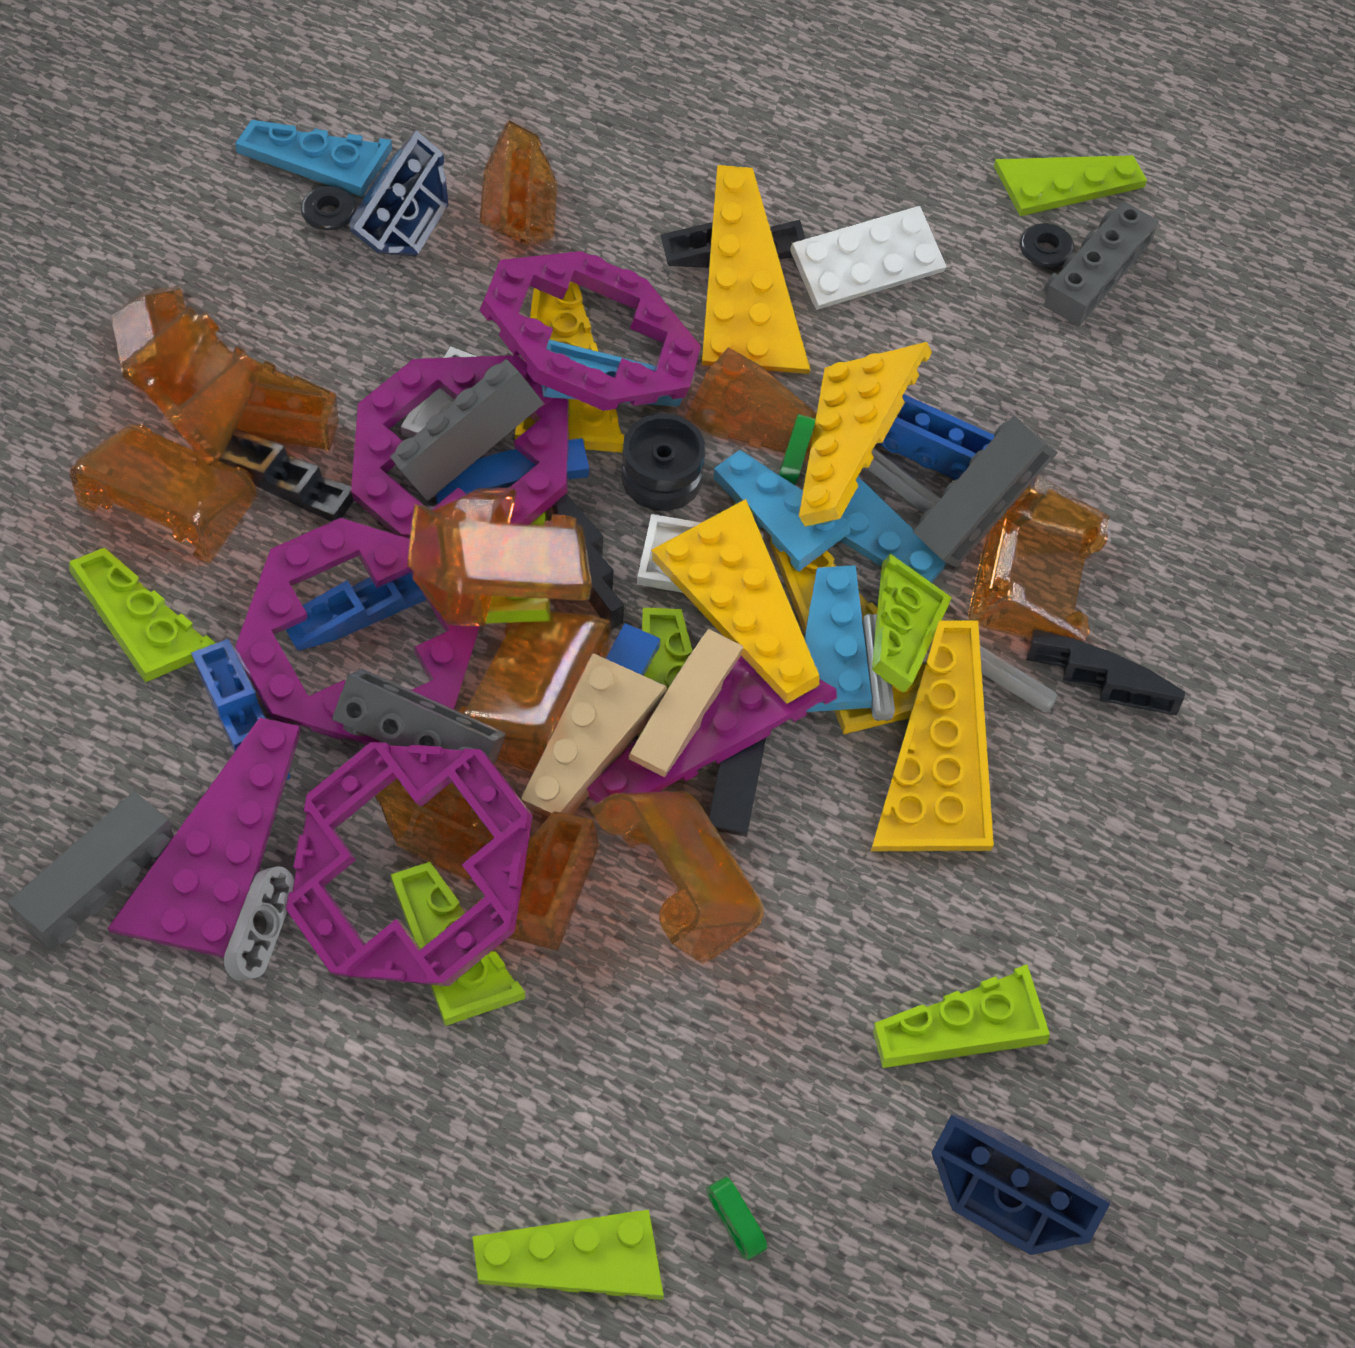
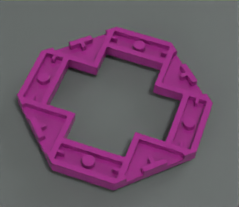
M582 251L499 260L479 310L487 321L492 320L501 329L499 337L514 356L521 355L528 364L525 371L534 382L603 411L616 409L618 404L623 402H630L633 406L655 403L660 396L669 395L672 399L685 398L692 382L701 345L647 279L638 276L631 270L621 269L605 262L599 256L589 255ZM571 281L634 308L635 312L629 329L662 342L655 371L647 369L640 363L622 358L613 378L599 369L590 368L573 361L564 354L547 350L546 347L553 328L544 325L537 319L519 314L529 286L563 300Z
M518 355L412 359L358 403L351 484L353 499L393 534L420 542V538L439 537L442 538V542L474 541V536H495L496 540L513 539L568 492L569 399L543 397L542 385L531 379L525 371L528 364ZM507 359L544 403L530 415L536 423L514 440L515 449L536 466L485 509L460 488L454 490L432 510L427 509L386 474L396 465L390 456L396 452L398 445L402 442L389 429L439 388L455 400L462 391L472 388L482 380L488 369L496 364H501Z
M339 518L270 549L238 637L235 653L273 720L288 724L290 721L310 727L313 732L343 740V738L363 743L366 746L370 742L379 743L380 741L368 735H353L343 729L344 724L332 719L345 680L308 696L274 636L307 620V613L292 586L357 556L376 588L411 572L445 630V633L415 646L414 654L430 681L411 691L453 710L481 624H476L472 615L476 600L446 550Z
M370 742L306 795L303 811L306 813L303 835H299L293 867L296 869L293 892L288 894L286 910L330 973L343 977L450 986L515 932L533 815L481 749L464 748V750H451L437 746L409 745V747ZM396 778H398L415 803L421 807L453 782L494 836L493 840L462 864L485 897L422 949L404 924L397 919L365 944L325 887V885L357 860L335 828Z

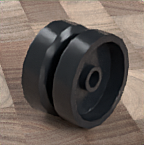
M660 413L643 417L631 425L624 436L621 481L626 494L637 504L657 511H670L682 508L694 500L702 487L706 443L700 430L689 420L682 417Z

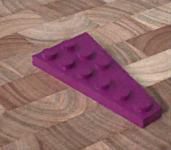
M740 656L723 681L720 693L704 714L699 729L665 777L628 759L630 752L639 739L638 737L587 788L589 798L620 818L662 795V789L680 779L686 782L698 775L697 770L713 761L718 764L770 736L771 729L789 719L795 722L806 716V710L821 702L826 705L837 699L836 688L819 679V686L786 704L755 669Z
M264 718L258 719L107 929L110 933L224 958L252 881L261 866L301 734L299 726Z

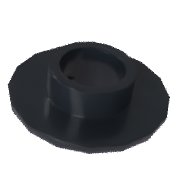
M334 186L319 187L304 197L301 204V215L307 224L316 229L336 230L350 223V219L357 209L356 201L349 192L342 188ZM328 205L338 208L332 213L320 211L322 207Z
M1049 223L1035 224L1027 228L1021 235L1019 243L1022 254L1029 261L1044 267L1063 265L1075 248L1071 235L1065 229ZM1047 242L1054 245L1055 249L1046 250L1038 244Z

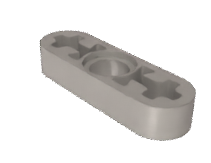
M276 866L261 870L252 881L224 955L225 969L229 976L237 981L260 977L268 966L287 914L288 894L293 892L294 878L286 868ZM271 879H274L273 885L270 884ZM274 888L278 890L276 894H273ZM256 912L261 913L266 919L267 927L263 935L258 933L253 925V918ZM243 953H247L246 960L242 958ZM246 961L250 963L249 968H245Z

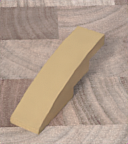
M708 629L668 688L630 752L628 759L665 777L699 729L704 714L720 693L723 681L739 660L744 646Z

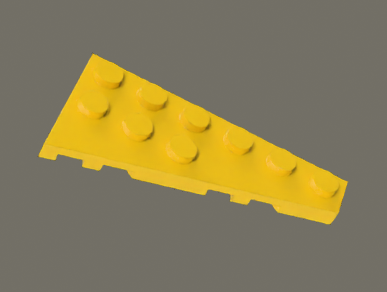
M717 165L702 365L810 374V366L753 168Z
M978 621L938 622L870 851H991L994 846Z

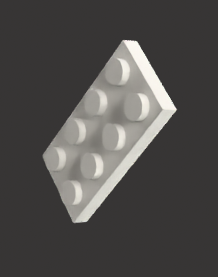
M920 206L794 242L790 248L816 310L944 272L947 267Z

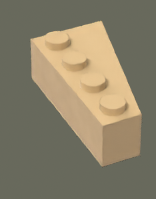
M593 653L521 800L527 807L564 824L588 797L587 788L622 754L634 737L643 731L667 692L666 686Z

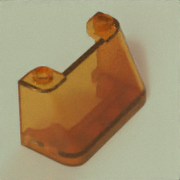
M189 306L121 365L159 407L171 424L211 467L223 456L259 381L254 375L259 371V368L245 352L238 356L224 345L216 336L220 328L206 312L199 316Z
M142 424L126 425L81 456L69 470L79 506L95 512L100 505L103 509L109 511L112 505L116 504L172 529L175 541L182 543L186 538L196 548L193 557L209 564L257 498L253 478L243 468H233L155 434Z
M1038 475L986 534L969 608V620L978 621V625L985 629L1031 639L1034 629L1084 642L1090 632L1089 618L1081 611H1075L1084 561L1086 557L1094 552H1099L1105 546L1108 540L1107 527L1110 516Z
M550 611V621L512 622L506 624V637L468 707L462 706L458 711L506 733L497 758L498 760L534 773L592 654L594 653L606 659L610 651L611 621L595 615Z
M684 791L614 793L590 808L599 825L607 833L615 836L621 835L630 848H634L639 844L651 846L679 889L678 892L670 896L662 904L659 911L660 924L672 945L704 964L761 924L764 917L762 901L702 806L692 795Z

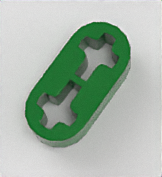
M797 414L778 474L793 485L797 483L816 421L814 418Z
M725 1176L707 1186L706 1193L708 1199L742 1257L748 1261L766 1251L768 1246L764 1234L733 1182Z

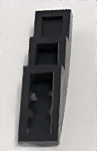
M801 220L770 227L778 258H793L790 251L792 243L806 239ZM713 222L660 234L668 266L709 267Z
M222 424L202 449L203 456L240 479L332 522L342 518L354 502L351 486L323 477L319 466L288 456L283 445Z
M565 494L552 505L561 545L570 568L585 596L611 631L623 624L624 604L612 591L614 570L602 557L603 535L572 499Z
M1037 629L1033 631L1026 660L1064 667L1063 681L1101 688L1099 701L1177 716L1185 698V691L1153 671L1118 654L1083 641Z
M766 738L720 762L707 830L747 837Z

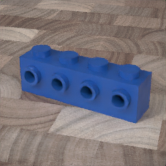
M903 394L902 398L905 403L883 442L876 444L883 446L892 453L905 456L922 467L931 468L950 477L952 480H956L967 470L972 457L977 452L984 450L993 440L994 435Z

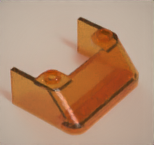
M415 504L407 566L442 590L471 595L588 600L590 599L592 587L584 529L576 524L577 519L574 517L552 514V520L544 522V526L477 522L466 517V511L463 509L444 507L442 508V513H435L423 505Z

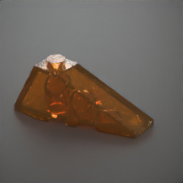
M728 347L707 371L685 419L715 437L725 440L731 438L747 442L752 447L761 449L762 446L784 452L785 454L797 414L816 419L817 413L759 364ZM813 432L804 458L806 461L809 460Z

